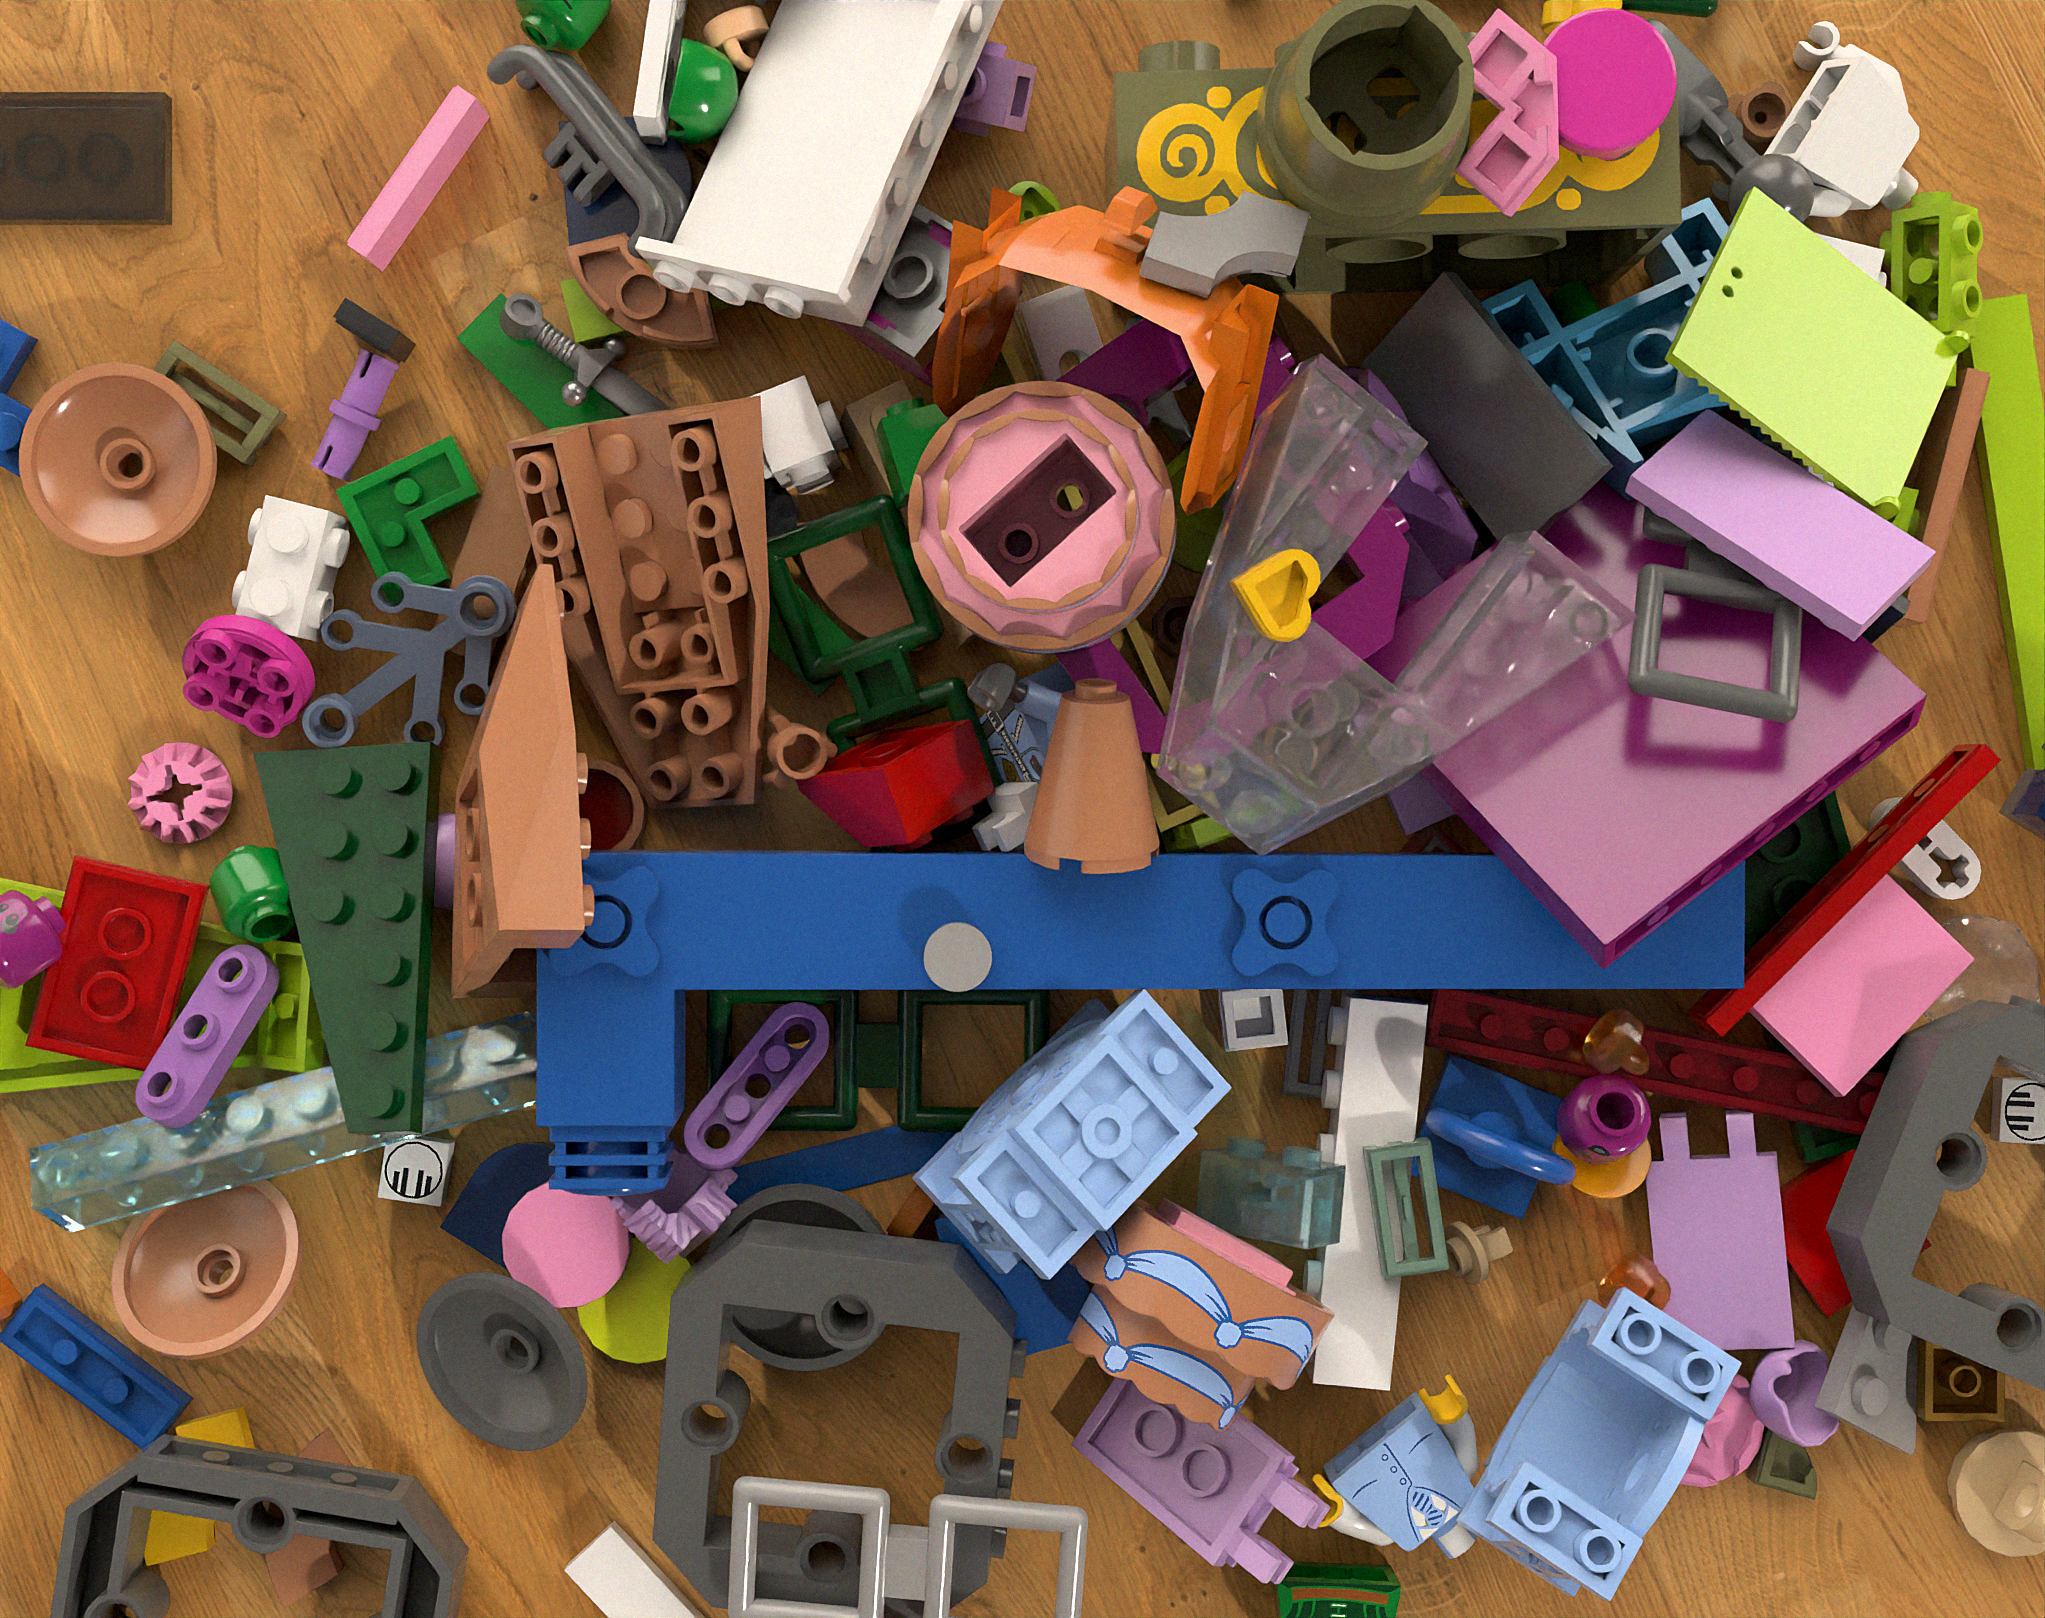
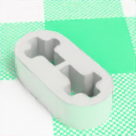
M1903 797L1885 799L1876 805L1870 814L1869 831ZM1943 820L1896 864L1922 892L1930 897L1954 900L1964 898L1974 891L1981 876L1980 861L1974 851ZM1931 852L1939 859H1956L1957 863L1952 869L1953 874L1957 877L1955 883L1937 882L1936 878L1940 875L1941 869L1930 858L1929 854Z

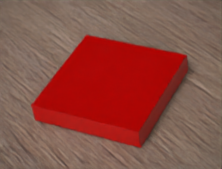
M1857 1149L1821 1159L1780 1188L1787 1266L1820 1314L1827 1318L1852 1302L1829 1238L1826 1224ZM1927 1237L1920 1254L1932 1246Z

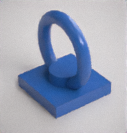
M1447 1052L1415 1133V1138L1427 1137L1431 1141L1438 1186L1523 1220L1538 1180L1563 1186L1571 1183L1576 1175L1575 1167L1571 1161L1551 1151L1558 1133L1557 1112L1563 1100L1562 1097ZM1414 1156L1411 1175L1419 1178L1417 1159Z

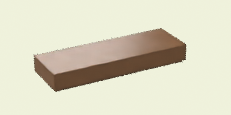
M492 464L448 589L456 590L463 581L470 577L489 575L503 581L510 588L517 602L534 551L513 471ZM477 596L474 599V609L479 615L483 617L494 616L495 604L489 597ZM439 614L435 627L449 616ZM505 633L493 640L491 666L493 667ZM466 637L448 651L465 657Z

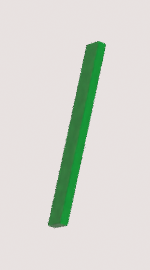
M502 293L457 337L548 429L626 417L611 401L592 387L587 391V399L582 405L578 407L567 405L562 399V388L568 382L574 381V372L566 367L562 361H559L557 357H554L552 353H548L546 349H543L541 345H537V343L530 339H513L502 331L499 325V317L507 300ZM795 584L822 655L855 644ZM769 590L768 647L820 697L839 677L816 685L810 684L804 679Z

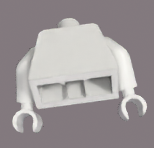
M1827 21L1818 22L1812 26L1808 37L1813 42L1820 44L1823 49H1816L1808 42L1799 41L1793 51L1794 62L1800 68L1806 71L1817 72L1764 155H1787L1808 170L1813 180L1815 191L1814 203L1809 216L1838 217L1847 210L1871 209L1878 202L1888 210H1897L1907 204L1918 189L1917 179L1902 165L1919 139V126L1908 113L1909 109L1899 72L1891 65L1853 44H1849L1845 48L1838 45L1840 34L1834 24ZM1714 181L1711 190L1715 197L1722 201H1728L1730 186L1724 182Z

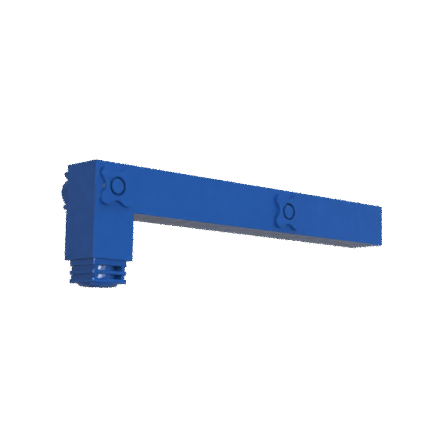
M590 850L588 859L582 860L583 885H591L594 892V917L591 926H585V931L571 948H537L536 1127H549V1142H555V1149L549 1154V1166H555V1172L549 1178L550 1190H563L572 1194L588 1196H624L664 1189L674 1172V1161H668L674 1150V1139L668 1138V1135L685 1109L686 990H945L936 985L928 976L923 957L926 942L931 934L939 927L951 922H964L975 926L986 936L991 947L992 964L989 973L973 989H1744L1745 860L1603 970L1493 852L1159 851L1158 858L1151 855V865L1143 869L1123 873L1086 874L1081 873V861L1060 858V870H1055L1031 862L1024 852L906 851L898 853L892 850Z

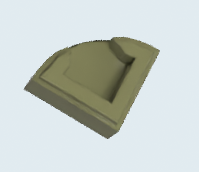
M1764 1426L1761 1447L1751 1462L1747 1478L1757 1485L1815 1500L1817 1474L1805 1447L1777 1436Z

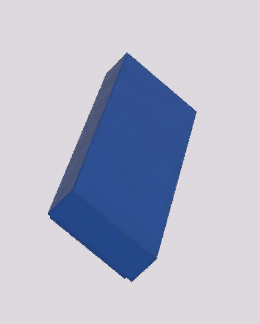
M44 1283L33 1289L0 1332V1342L140 1449H143L161 1435L167 1434L194 1399Z

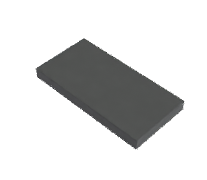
M1444 271L1361 363V366L1364 369L1369 368L1393 395L1403 410L1408 423L1425 448L1511 557L1522 556L1613 467L1456 272Z

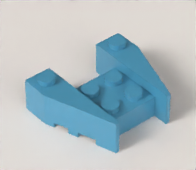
M1709 197L1682 209V224L1645 256L1643 268L1655 286L1562 328L1532 279L1480 302L1613 465L1601 479L1627 501L1635 499L1625 492L1630 475L1641 467L1644 461L1638 451L1639 448L1685 428L1707 408L1717 413L1730 407L1729 403L1719 401V395L1709 394L1708 387L1698 386L1697 379L1686 377L1664 360L1729 229ZM1741 418L1754 438L1759 441L1765 439L1766 434H1761V427L1751 426L1750 419Z

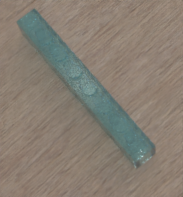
M530 1011L427 1039L422 1134L356 1135L348 1133L332 1066H327L211 1098L202 1113L191 1123L182 1127L167 1128L148 1117H142L30 1148L32 1209L68 1233L535 1105L537 1020Z

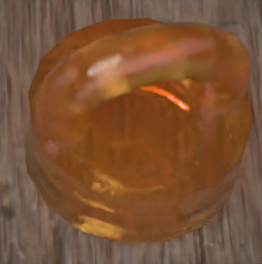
M1625 1008L1612 1009L1598 1020L1586 1037L1582 1050L1584 1060L1603 1074H1609L1620 1066L1635 1075L1645 1074L1649 1070L1650 1059L1647 1051L1640 1043L1644 1033L1643 1022Z
M1637 1250L1627 1252L1621 1256L1605 1274L1598 1289V1300L1607 1307L1617 1289L1623 1287L1629 1289L1642 1299L1652 1287L1655 1289V1293L1647 1302L1661 1311L1670 1301L1671 1296L1670 1283L1658 1272V1266Z

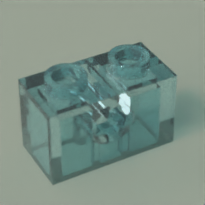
M1228 1137L1226 1147L1201 1150L1197 1216L1230 1234L1304 1249H1312L1340 1242L1346 1165L1322 1161V1151L1314 1148L1286 1146L1283 1147V1154L1265 1151V1140L1250 1137Z

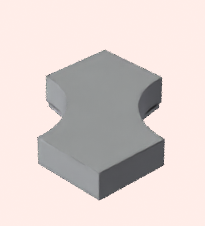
M1244 190L1240 198L1232 206L1216 214L1196 217L1180 216L1160 211L1139 275L1207 299L1217 285L1237 275L1264 273L1286 278L1287 275H1291L1298 257L1310 212Z

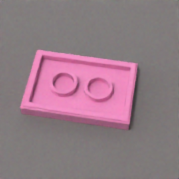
M1886 874L1749 1012L1835 1097H1844L1975 958Z

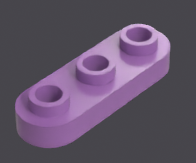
M236 945L223 951L213 961L137 1084L136 1104L143 1115L161 1126L178 1128L191 1123L202 1113L277 990L279 983L278 968L259 949L251 945ZM240 970H242L241 975L236 980L232 981L235 975ZM207 1024L204 1034L197 1038L204 1025ZM172 1081L170 1089L162 1096L166 1086Z
M803 1002L788 1003L775 1010L691 1113L684 1127V1141L689 1156L697 1165L711 1171H723L737 1165L823 1059L829 1047V1026L820 1010ZM801 1031L806 1033L810 1040L803 1048L795 1049L786 1043L787 1036L792 1032ZM762 1080L769 1084L770 1091L762 1098H753L747 1094L746 1088L751 1082ZM714 1130H723L729 1134L730 1140L725 1147L713 1149L706 1144V1138L709 1133Z

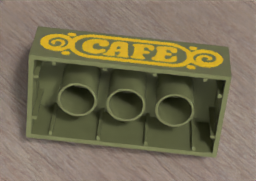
M1461 32L1467 46L1478 34L1474 32ZM1185 40L1158 43L1142 49L1138 53V72H1114L1104 149L1106 210L1114 196L1125 186L1152 195L1159 209L1142 225L1153 230L1160 211L1174 215L1196 217L1216 214L1232 206L1240 198L1243 190L1295 207L1279 191L1269 176L1261 158L1257 140L1258 103L1264 84L1273 68L1220 69V50L1217 46L1201 41ZM1295 40L1283 43L1275 49V64ZM1673 55L1677 74V55ZM1394 67L1386 69L1367 86V92L1370 97L1391 119L1400 118L1417 104L1420 99L1419 93L1399 69ZM1678 79L1675 98L1667 117L1646 141L1614 160H1602L1597 157L1580 155L1559 145L1558 162L1512 217L1502 213L1456 172L1444 192L1429 207L1409 220L1394 226L1374 230H1349L1327 225L1309 216L1298 257L1290 276L1287 275L1285 278L1264 273H1249L1235 277L1244 287L1247 284H1251L1277 295L1427 291L1444 271L1456 272L1470 290L1507 289L1530 279L1533 280L1537 288L1560 287L1580 279L1585 280L1587 286L1613 285L1682 224ZM1475 88L1470 106L1469 134L1462 158L1500 113V110ZM1340 113L1333 114L1324 122L1327 129L1342 141L1353 155L1365 147V139L1345 115Z

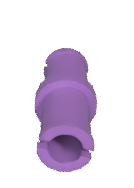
M360 348L358 352L359 357L340 400L333 398L328 410L334 414L315 458L310 463L312 467L319 470L322 469L323 472L347 482L351 479V472L369 431L377 432L381 419L377 418L376 415L395 371H398L400 366L363 348Z

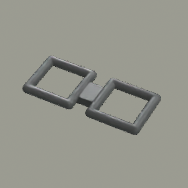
M1683 429L1650 444L1649 459ZM1766 439L1761 440L1762 443L1809 471V466L1803 465L1802 458H1794L1791 450L1782 449V443ZM1645 505L1642 526L1645 537L1651 541L1684 547L1683 569L1658 564H1647L1638 573L1628 671V686L1631 691L1639 695L1780 723L1793 720L1798 713L1803 608L1779 592L1773 591L1765 585L1757 584L1756 577L1724 556L1711 551L1704 543L1666 518L1656 515ZM1664 594L1772 614L1770 691L1658 670Z

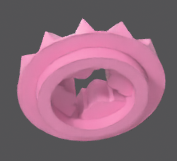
M165 743L153 752L141 756V764L136 772L128 778L131 784V800L127 804L140 821V829L150 832L155 837L161 839L162 842L185 844L208 837L222 825L231 808L233 791L229 773L215 754L196 744ZM174 774L177 775L178 781L182 784H191V786L202 785L203 788L202 790L194 791L193 795L184 798L183 804L185 809L180 812L177 803L165 802L157 798V796L163 795V791L173 787L172 777H174Z

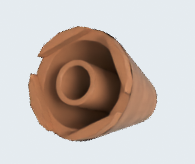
M1086 678L1077 680L1075 690L1066 691L1061 695L1025 835L1024 854L1031 862L1055 870H1060V858L1081 861V873L1086 874L1123 873L1143 869L1151 865V855L1158 858L1160 843L1130 695L1117 691V682L1110 679Z

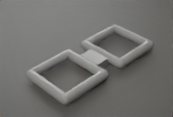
M755 1476L740 1477L734 1484L728 1615L730 1618H884L885 1597L924 1601L923 1618H965L949 1616L955 1523L1061 1533L1055 1618H1081L1088 1532V1515L1081 1507L940 1494L934 1497L930 1503L929 1527L889 1524L890 1496L881 1488ZM759 1505L863 1514L858 1607L755 1597Z

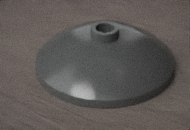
M785 1184L764 1189L738 1204L717 1229L707 1254L753 1219L886 1235V1233L869 1211L855 1200L838 1191L813 1184ZM842 1298L838 1300L841 1307L847 1312L861 1314L867 1311L865 1306L856 1299ZM734 1305L731 1340L743 1351L766 1364L787 1370L816 1371L841 1365L860 1355L879 1337L886 1324H880L878 1334L868 1345L859 1349L844 1350L832 1346L822 1338L816 1327L815 1315Z
M470 1272L452 1278L438 1288L426 1301L420 1313L417 1326V1349L420 1363L435 1396L459 1424L490 1444L516 1451H534L549 1447L558 1442L574 1427L582 1415L587 1399L588 1380L585 1361L570 1326L546 1298L532 1288L512 1278L490 1272Z

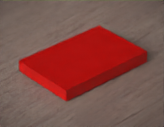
M74 855L59 913L66 925V929L58 934L63 953L57 962L44 971L25 1046L144 1072L175 1023L210 885L83 855Z

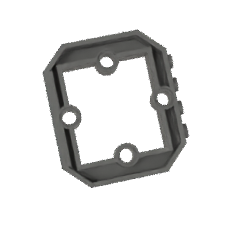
M2011 995L2008 1004L1980 999L1902 1035L1826 1224V1229L1856 1311L2045 1391V1313L2040 1305L2030 1298L1991 1284L1977 1283L1970 1285L1956 1296L1911 1276L1944 1191L1958 1192L1967 1190L1975 1185L1985 1172L1988 1159L1986 1146L1980 1135L1970 1129V1126L1995 1064L1998 1063L2045 1085V1006L2023 997ZM1942 1145L1941 1157L1936 1163L1937 1150ZM2000 1317H2001L2000 1324H1999L1998 1327H1997L1998 1320H1999Z
M753 1219L684 1272L671 1296L652 1540L711 1607L728 1609L732 1517L716 1515L721 1453L728 1450L736 1441L751 1403L750 1389L745 1380L736 1372L728 1369L734 1305L815 1315L816 1327L822 1338L832 1346L844 1350L859 1349L868 1345L878 1334L881 1323L960 1333L953 1406L945 1413L934 1454L935 1465L941 1477L945 1479L944 1494L1010 1499L1015 1459L1002 1458L1004 1438H1017L1021 1399L1009 1398L1011 1377L1023 1379L1028 1338L1015 1337L1018 1313L960 1244ZM842 1298L856 1299L865 1306L867 1311L861 1314L847 1312L841 1307L838 1300ZM710 1404L717 1406L724 1412L726 1417L717 1418L710 1416L703 1410L701 1405ZM970 1437L977 1439L984 1447L978 1450H969L963 1448L956 1440ZM812 1510L807 1515L804 1526L758 1521L755 1597L858 1607L863 1518L861 1515ZM955 1523L950 1609L987 1583L991 1558H1004L1007 1536L1006 1527ZM830 1541L836 1543L842 1550L831 1551L825 1549L819 1542ZM885 1597L884 1618H923L924 1601Z
M163 1434L91 1484L66 1508L50 1618H130L121 1612L118 1604H123L134 1612L136 1618H164L170 1606V1591L165 1581L156 1572L144 1568V1553L152 1510L231 1523L232 1531L237 1541L246 1549L256 1553H273L280 1550L295 1534L392 1550L382 1611L369 1618H458L469 1548L419 1480L414 1476ZM263 1501H270L278 1505L282 1509L285 1519L272 1517L266 1512Z

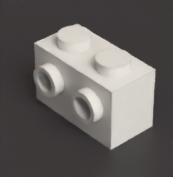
M805 375L753 395H761L765 480L775 477L782 488L790 490L796 487L799 495L819 490L833 483L832 473L844 468L838 451L848 448V444L830 401L818 404Z
M266 495L263 508H258L254 512L249 524L248 542L253 547L247 571L243 570L240 572L233 587L232 604L234 608H237L235 615L261 620L287 635L320 642L322 623L333 612L334 595L332 592L338 568L343 565L349 549L350 534L348 529L350 520L327 510Z

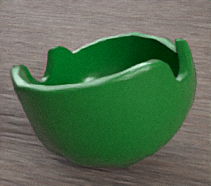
M687 38L681 39L677 72L669 105V117L674 121V129L668 130V135L687 145H699L719 137L737 106L739 82L731 60L724 53L706 44Z

